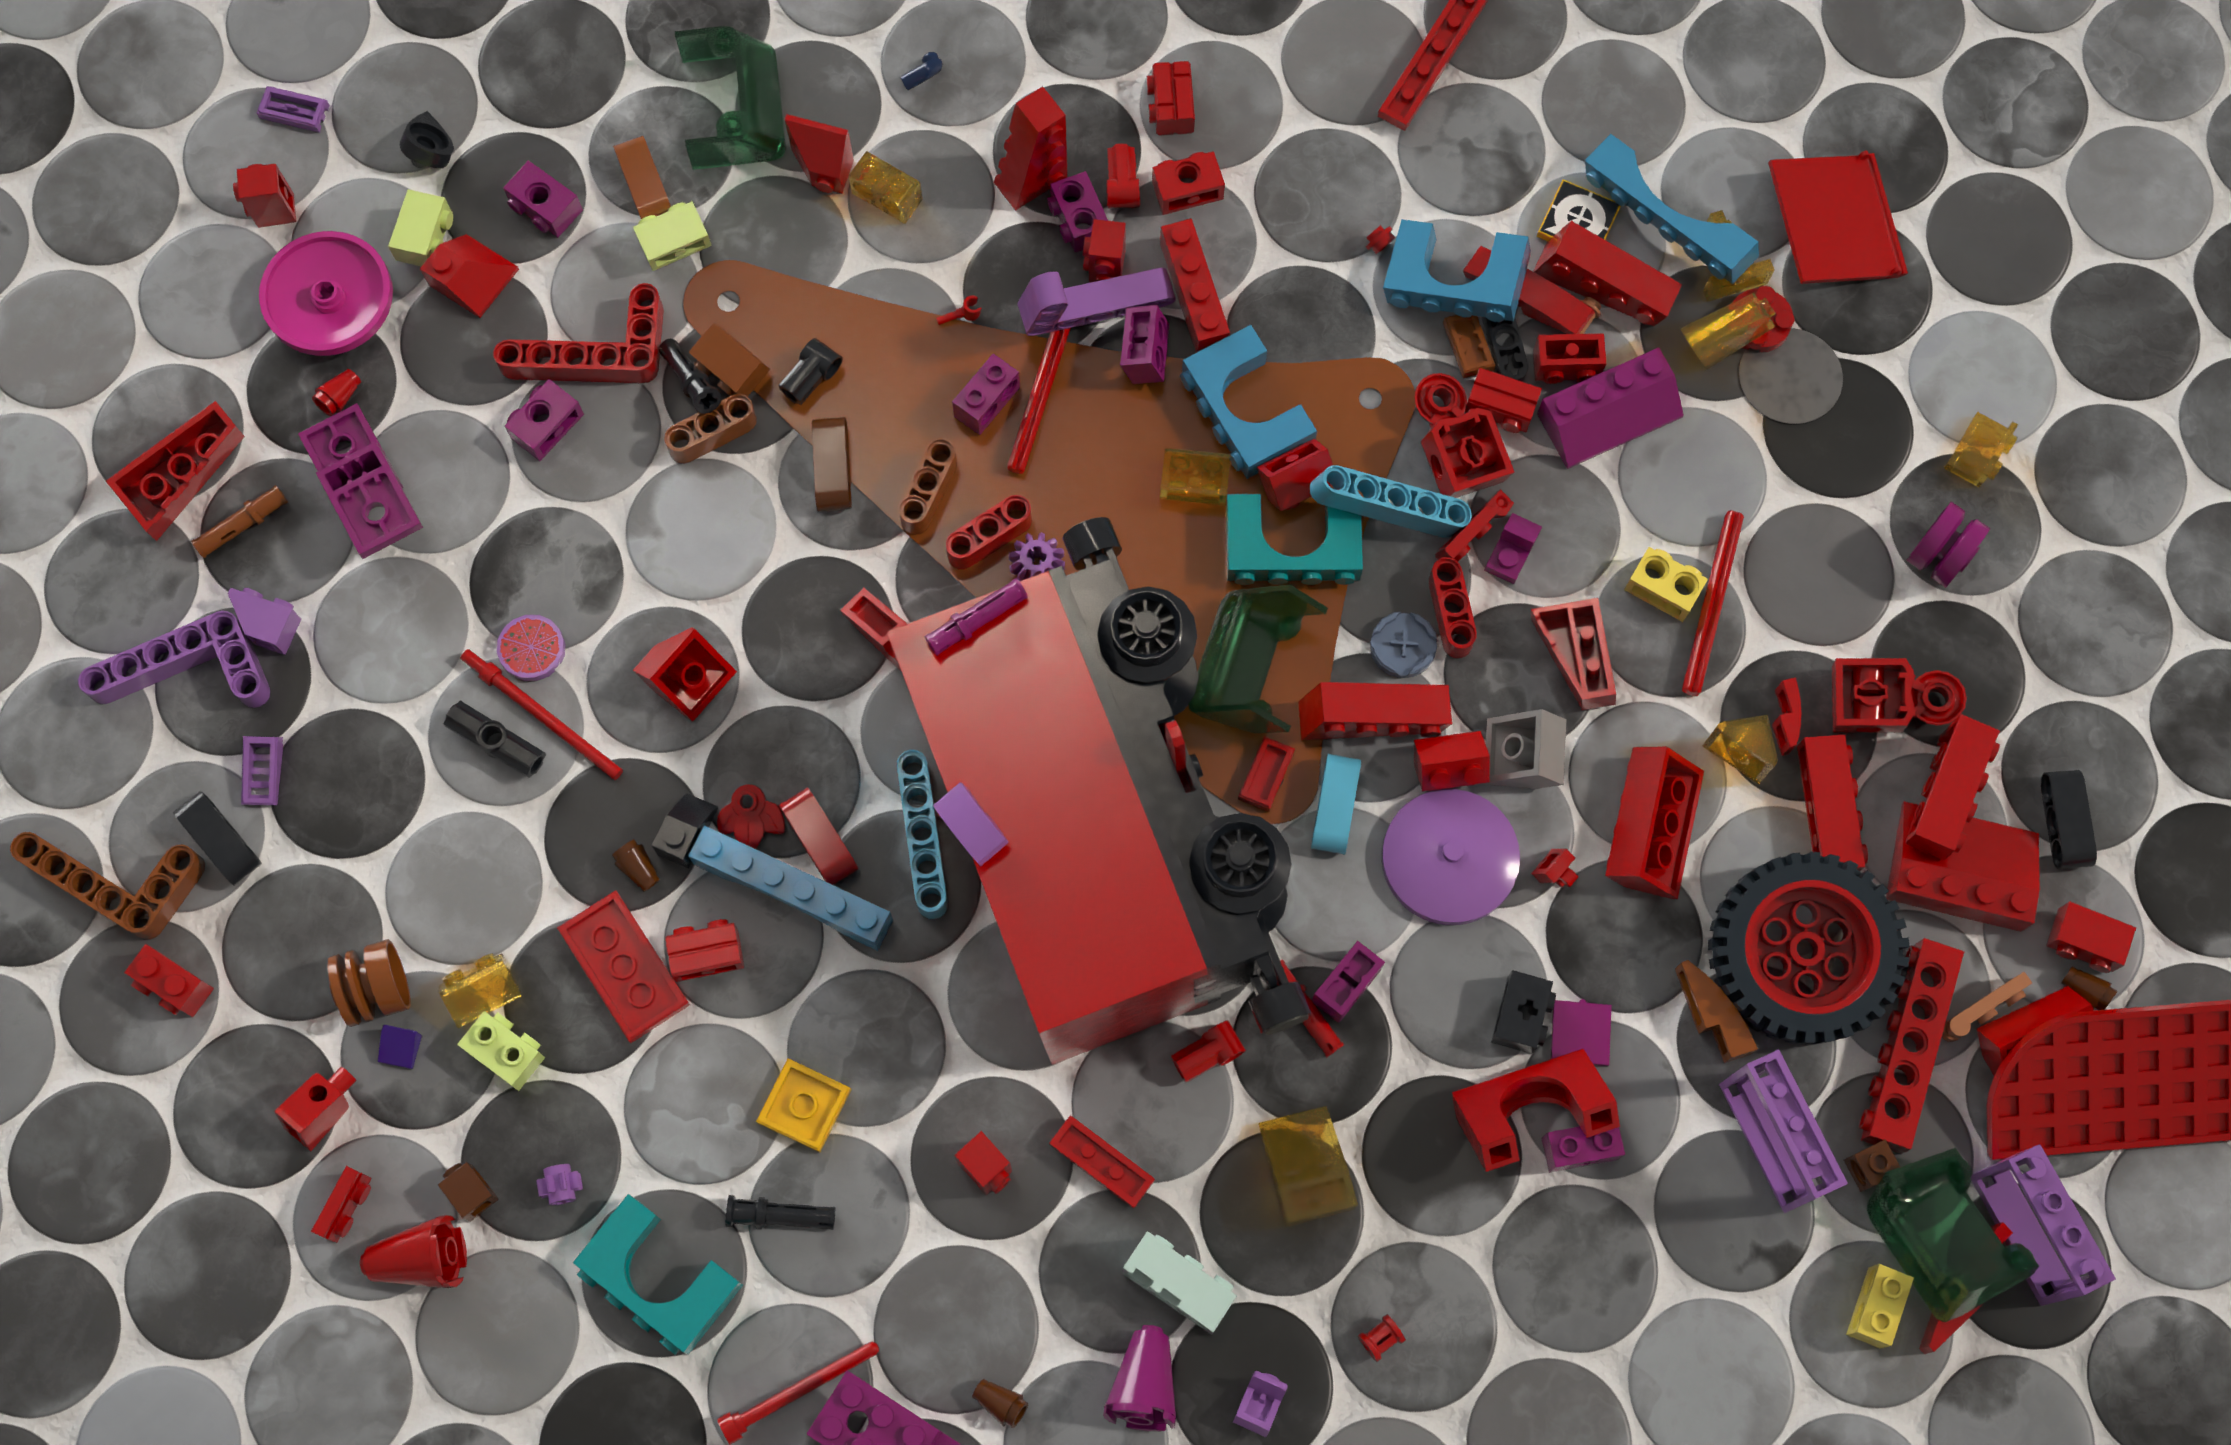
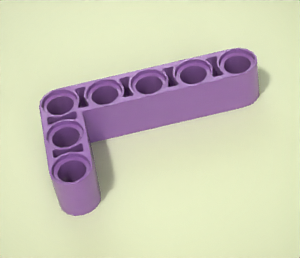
M1166 268L1151 269L1063 288L1058 272H1047L1030 280L1017 304L1026 335L1035 336L1125 316L1126 308L1158 305L1159 308L1174 303L1176 297Z
M228 611L215 612L85 668L78 678L79 687L86 695L99 704H108L218 657L231 691L243 704L253 708L260 707L267 702L270 696V687L251 640L244 634L239 620ZM233 625L230 633L221 636V632L226 626ZM201 638L200 644L196 648L189 649L192 641ZM169 652L167 659L158 663L160 655ZM245 654L242 662L235 665L232 664L236 656ZM132 666H137L134 674L126 677L128 669ZM105 679L104 685L94 691L96 683ZM256 683L254 691L244 694L245 688L249 684Z

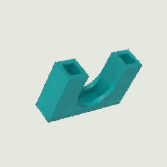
M1227 494V581H1235L1236 584L1249 585L1255 581H1268V583L1273 585L1286 584L1288 581H1301L1307 585L1319 584L1321 581H1335L1337 584L1347 585L1360 581L1363 571L1361 515L1325 506L1326 538L1322 545L1308 555L1290 557L1282 555L1271 548L1263 536L1261 528V494Z
M628 1194L573 1261V1264L580 1268L576 1275L592 1288L597 1283L608 1291L604 1298L619 1310L625 1305L633 1311L635 1315L632 1320L646 1332H649L651 1328L659 1332L663 1336L659 1342L676 1355L681 1350L689 1355L742 1288L743 1284L711 1260L687 1291L677 1299L666 1303L645 1301L633 1287L630 1277V1266L635 1252L661 1219Z

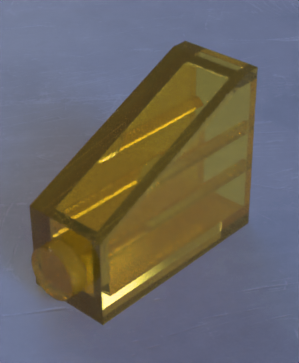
M1752 293L1681 328V331L1706 369H1709L1774 328L1775 325L1771 317L1776 313L1766 298L1759 301L1755 293Z

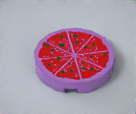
M524 615L513 619L503 628L497 641V654L501 665L515 678L522 681H538L549 677L555 672V668L558 667L559 663H562L565 657L566 644L562 632L550 619L540 615Z

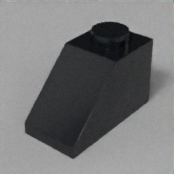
M686 793L666 815L652 844L657 855L689 869L692 861L688 855L704 825L710 826L718 806Z

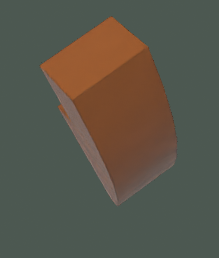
M1689 960L1681 962L1675 968L1697 1031L1701 1034L1712 1030L1723 1062L1727 1063L1749 1056L1758 1050L1748 1026L1723 990Z

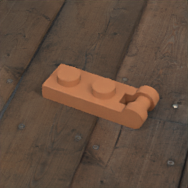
M2025 972L2009 980L1946 1021L1942 1038L1945 1041L1954 1042L1970 1032L1972 1022L1977 1020L1980 1025L1987 1022L1998 1014L1995 1007L2004 1001L2009 1007L2024 998L2026 994L2023 989L2032 984V981Z

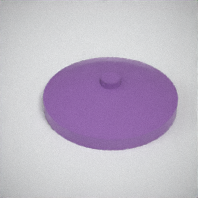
M1435 790L1412 799L1395 815L1383 841L1382 867L1385 879L1393 895L1411 913L1436 924L1463 925L1486 917L1495 911L1507 898L1519 872V844L1508 819L1490 801L1464 790Z

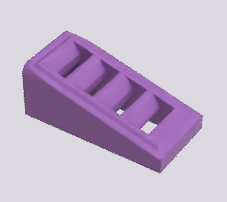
M243 736L241 805L278 804L283 737ZM256 747L270 748V754H255ZM255 761H270L269 768H254ZM253 774L269 775V781H253ZM252 788H269V795H251Z

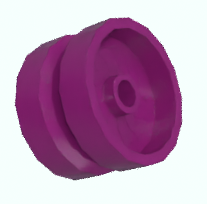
M1953 502L1947 505L1906 560L1917 569L1923 570L1929 566L1936 556L1940 558L1931 572V578L1945 588L1959 572L1962 573L1980 549L1978 546L1991 529L1978 519H1974L1965 526L1961 533L1957 532L1956 529L1965 518V510Z

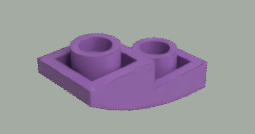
M962 782L957 784L933 805L949 829L980 866L1009 843L994 820L984 812L972 793Z

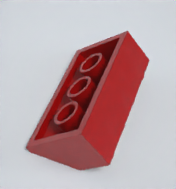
M1667 746L1633 747L1627 766L1625 786L1620 799L1621 804L1617 823L1614 827L1611 851L1607 860L1606 877L1626 888L1669 899H1678L1704 770Z

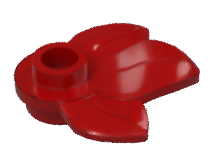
M746 784L738 787L732 795L731 803L721 809L717 818L718 832L722 834L734 832L737 841L756 849L761 843L764 832L783 834L785 831V820L779 806L767 801L764 792L758 786ZM746 795H750L753 798V805L750 808L745 807L742 802Z

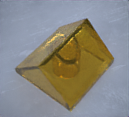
M1768 715L1719 722L1702 745L1758 784L1761 783L1778 762Z

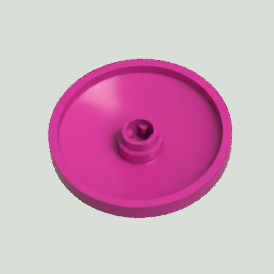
M337 231L315 232L288 243L276 253L267 265L259 287L261 312L276 337L296 351L317 356L341 354L365 343L383 325L389 314L393 299L391 276L378 252L364 240L354 235Z

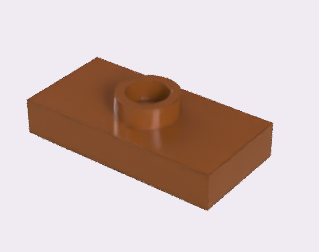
M1458 315L1445 317L1443 325L1462 378L1476 376L1479 368L1494 371L1495 363L1478 317L1474 315L1470 317Z

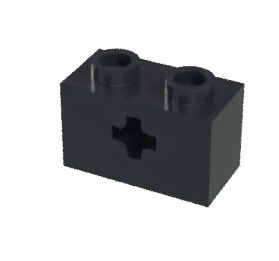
M1512 970L1507 977L1491 1043L1532 1054L1537 1049V1045L1543 1047L1548 1031V1026L1543 1025L1545 1013L1552 1012L1556 999V993L1551 992L1553 981ZM1523 1006L1529 1007L1528 1013L1531 1016L1528 1020L1522 1019L1523 1013L1520 1010Z

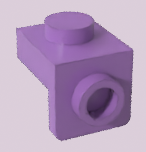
M1254 1371L1233 1423L1267 1437L1288 1385L1272 1374Z

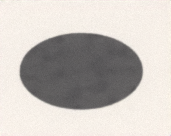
M1791 328L1787 340L1777 349L1770 352H1759L1760 350L1749 348V350L1746 349L1743 353L1739 366V380L1743 393L1757 411L1770 419L1788 424H1800L1816 420L1831 410L1841 394L1843 373L1839 359L1825 341L1810 332Z

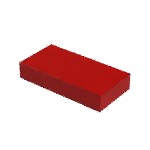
M1264 736L1238 795V799L1269 812L1294 755L1295 748Z

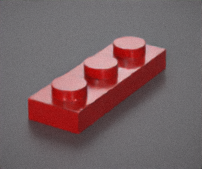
M1071 1115L1049 1142L1052 1148L1133 1209L1155 1181V1178Z

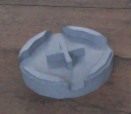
M1401 612L1391 613L1382 618L1373 630L1370 641L1372 658L1377 666L1388 675L1398 678L1415 677L1426 671L1434 661L1437 650L1436 632L1430 623L1418 614L1411 612L1410 614Z

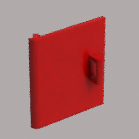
M1866 150L1857 156L1774 159L1768 162L1801 284L1899 278L1908 274L1874 153L1869 154Z

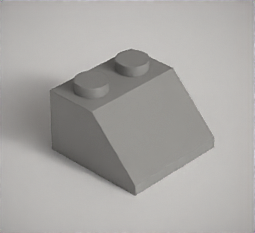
M1543 709L1487 718L1486 747L1490 755V782L1484 784L1529 789L1564 785L1566 719Z

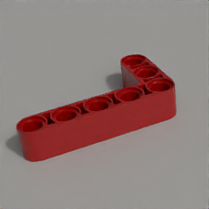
M648 283L638 284L631 290L629 296L625 343L508 339L499 342L495 346L493 356L502 374L506 378L513 380L547 381L550 379L551 381L648 383L656 378L659 371V349H661L659 346L661 344L664 313L663 304L657 289L653 285ZM646 300L653 301L649 306H640ZM643 330H651L646 336H637ZM518 356L514 362L505 363L507 358ZM550 357L548 362L537 364L541 358ZM575 358H583L581 363L570 365V362ZM608 359H616L610 366L602 365ZM640 360H648V363L642 367L635 366Z

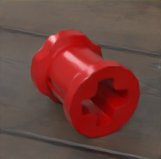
M1388 1314L1383 1316V1322L1366 1334L1362 1332L1358 1335L1360 1342L1376 1362L1382 1359L1381 1354L1397 1342L1402 1344L1406 1341L1403 1333Z

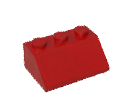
M2067 986L1977 1028L1982 1056L1992 1074L1995 1076L2005 1056L2030 1031L2060 1015L2072 1012L2093 1011L2092 1004Z

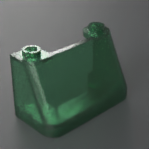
M1956 1148L1887 1171L1867 1203L1868 1216L1873 1226L1906 1275L1914 1277L1912 1284L1933 1315L1941 1322H1948L1968 1313L2030 1278L2039 1267L2032 1252L2022 1244L2013 1243L2004 1247L1968 1196L1966 1191L1971 1183L1972 1169Z

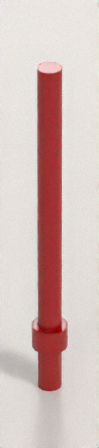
M470 649L463 652L460 659L479 673L478 678L484 683L498 688L613 780H617L623 773L622 768L504 677L502 670L492 662L486 663Z

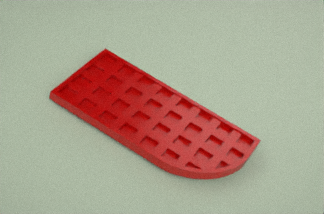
M2231 1000L2072 1012L2060 1015L2039 1025L2014 1045L2005 1056L1992 1080L1987 1098L1988 1156L1992 1160L2005 1159L2039 1144L2046 1155L2231 1140Z

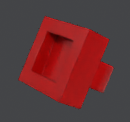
M1566 848L1551 849L1531 874L1540 883H1556L1560 887L1564 885L1571 887L1578 878L1577 874L1569 868L1576 857Z

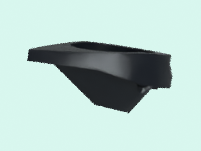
M428 111L416 116L407 124L399 143L402 153L411 160L415 167L422 169L426 167H446L454 150L451 138Z

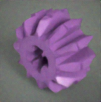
M1042 532L1038 535V540H1033L1032 535L1028 533L1026 535V544L1016 540L1014 543L1016 551L1009 553V560L1013 562L1010 565L1011 574H1018L1017 579L1019 582L1059 566L1065 569V562L1061 560L1064 557V550L1056 548L1057 540L1055 538L1045 542V534ZM1035 557L1042 558L1039 565L1032 564V561L1035 562Z

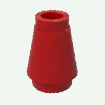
M347 368L344 372L316 388V394L312 397V400L323 413L332 416L335 412H341L357 389V386L361 383V380L355 372Z

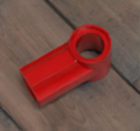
M1115 144L1113 147L1107 148L1109 176L1107 180L1108 209L1140 207L1139 178H1136L1135 148L1127 144Z
M1228 1020L1212 1027L1201 1036V1039L1171 1055V1059L1185 1083L1217 1065L1220 1067L1233 1061L1246 1052Z

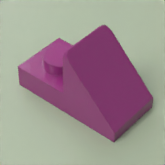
M1512 513L1484 571L1515 584L1542 526Z

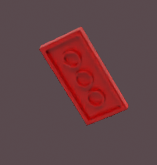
M616 890L557 927L630 1043L636 1041L690 1005Z

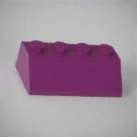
M1659 347L1543 398L1537 412L1542 425L1567 469L1684 416L1675 374Z

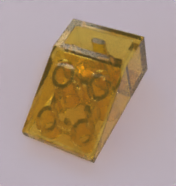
M1327 1106L1258 1123L1286 1227L1351 1211L1358 1206L1349 1170Z

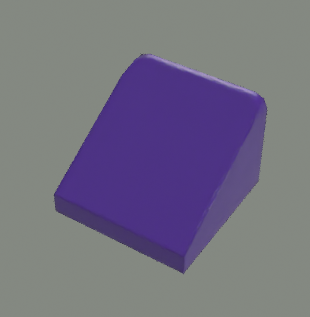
M383 1024L378 1062L413 1069L422 1035L413 1030Z

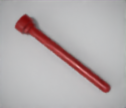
M869 1342L741 1414L738 1411L734 1414L728 1412L717 1418V1422L727 1442L731 1445L742 1439V1434L748 1431V1426L831 1381L847 1370L874 1357L879 1352L878 1344Z

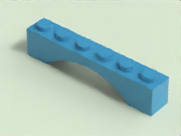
M1610 134L1584 160L1586 178L1594 187L1598 189L1604 188L1618 205H1627L1634 211V214L1641 222L1647 225L1651 223L1655 226L1665 240L1670 243L1675 241L1682 246L1686 255L1692 260H1700L1705 263L1709 271L1716 278H1725L1733 284L1759 257V242L1734 223L1699 221L1682 215L1666 206L1652 193L1643 180L1637 165L1635 151L1614 135Z
M705 825L688 855L695 866L722 879L749 887L788 904L876 951L879 950L893 922L890 911Z

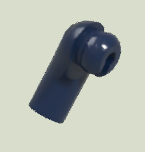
M926 53L922 57L923 64L901 76V80L908 91L941 71L943 63L937 53Z

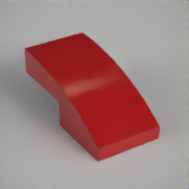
M1796 677L1783 680L1775 689L1782 715H1779L1772 726L1782 756L1788 755L1796 747L1800 734L1802 712Z

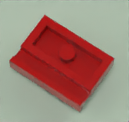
M346 1166L311 1232L336 1243L340 1237H345L352 1227L354 1219L351 1216L357 1205L363 1204L370 1193L371 1186L369 1183L372 1178Z

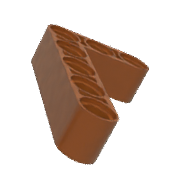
M23 832L18 834L10 846L11 854L17 861L144 940L156 938L163 931L205 871L204 859L186 845H175L166 851L138 892L133 896L34 833ZM37 845L36 853L27 858L28 850L32 846ZM190 857L189 865L185 869L179 870L180 861ZM65 862L64 870L60 874L55 875L56 866L59 863ZM92 879V887L87 892L82 893L84 883ZM169 885L168 895L158 899L160 889ZM116 897H121L119 906L114 910H110L111 901ZM148 914L149 920L144 927L138 928L137 922L139 918Z

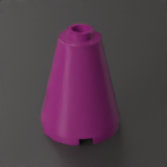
M1143 1325L1141 1330L1134 1331L1104 1406L1103 1416L1107 1421L1116 1424V1419L1120 1418L1127 1421L1126 1428L1142 1431H1166V1424L1171 1429L1175 1428L1176 1411L1169 1336L1163 1333L1162 1328L1154 1325Z

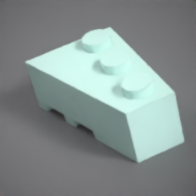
M1147 1231L1124 1265L1123 1275L1212 1335L1237 1295L1231 1292L1234 1286L1218 1275L1213 1279L1202 1271L1204 1266L1189 1255L1181 1256L1173 1250L1174 1245L1157 1234L1154 1236Z

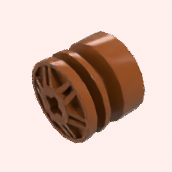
M389 939L366 945L364 948V963H362L357 953L353 950L345 953V960L339 954L328 958L327 968L331 994L343 1020L349 1027L359 1025L361 1023V1016L367 1022L373 1021L375 1018V1003H377L385 1016L409 1010L411 1007L406 974L398 952Z

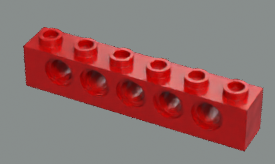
M1926 938L1908 948L1905 956L1909 957L1906 978L1903 986L1898 987L1895 993L1898 995L1897 998H1899L1897 1010H1892L1887 1021L1886 1029L1890 1031L1887 1043L1882 1044L1877 1058L1881 1068L1879 1075L1873 1077L1868 1091L1872 1101L1870 1108L1864 1110L1859 1123V1129L1863 1130L1862 1141L1875 1145L1886 1140L1891 1151L1900 1154L1912 1149L1965 951ZM1921 972H1927L1932 976L1934 981L1933 987H1929L1922 982ZM1912 1004H1917L1923 1008L1925 1012L1924 1020L1915 1017L1912 1012ZM1904 1036L1910 1037L1915 1042V1052H1910L1904 1047ZM1895 1069L1905 1073L1907 1077L1906 1085H1901L1895 1080ZM1886 1102L1893 1103L1897 1107V1119L1889 1117L1885 1112Z

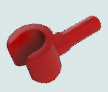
M974 295L968 296L964 299L961 308L937 317L938 325L963 317L969 321L978 319L982 308L975 310L968 308L977 304L978 297Z

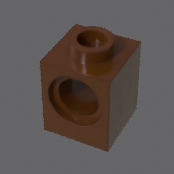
M1886 1140L1844 1159L1860 1192L1903 1172Z
M468 1162L463 1165L458 1163L449 1168L443 1174L444 1180L438 1184L460 1216L469 1222L499 1200L477 1169Z

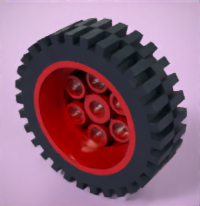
M1800 852L1792 853L1782 858L1780 856L1760 865L1740 878L1738 883L1725 894V900L1719 903L1715 911L1718 913L1717 918L1711 922L1709 930L1713 931V937L1708 940V950H1712L1713 958L1709 959L1710 969H1715L1717 978L1713 980L1719 987H1722L1724 993L1737 1008L1742 1018L1749 1021V1027L1755 1031H1764L1769 1038L1775 1040L1783 1039L1786 1043L1792 1044L1805 1043L1807 1045L1832 1042L1853 1036L1855 1032L1865 1030L1871 1026L1870 1022L1880 1019L1887 1012L1884 1009L1886 1005L1893 1004L1898 995L1894 991L1896 988L1903 986L1906 978L1901 976V971L1909 965V957H1903V949L1910 947L1909 937L1902 938L1901 929L1907 928L1904 918L1897 919L1894 911L1900 908L1896 900L1890 902L1887 900L1885 894L1889 890L1884 884L1876 886L1872 882L1875 876L1868 870L1862 873L1856 870L1858 864L1850 860L1843 863L1839 861L1840 856L1829 854L1823 857L1820 856V852H1809L1805 855H1800ZM1799 906H1805L1811 911L1812 919L1809 924H1803L1797 919L1796 910ZM1769 923L1777 924L1782 930V937L1777 942L1770 940L1766 934V927ZM1830 923H1835L1842 929L1843 936L1839 942L1831 940L1827 934V928ZM1801 940L1809 942L1813 948V954L1809 959L1802 958L1797 952V945ZM1771 957L1779 959L1783 965V971L1778 977L1771 975L1767 970V962ZM1831 958H1837L1843 963L1844 971L1840 977L1832 975L1828 969V963ZM1802 975L1809 976L1814 983L1813 991L1810 994L1801 992L1798 987V980Z

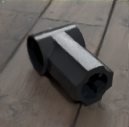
M813 338L800 353L799 362L778 385L780 391L795 404L802 405L823 379L827 381L835 375L842 364L843 357L817 338Z

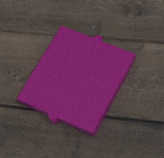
M1581 999L1579 1002L1555 1000L1552 1019L1551 1059L1584 1049L1594 1065L1609 1066L1612 1005L1586 1003L1584 999Z

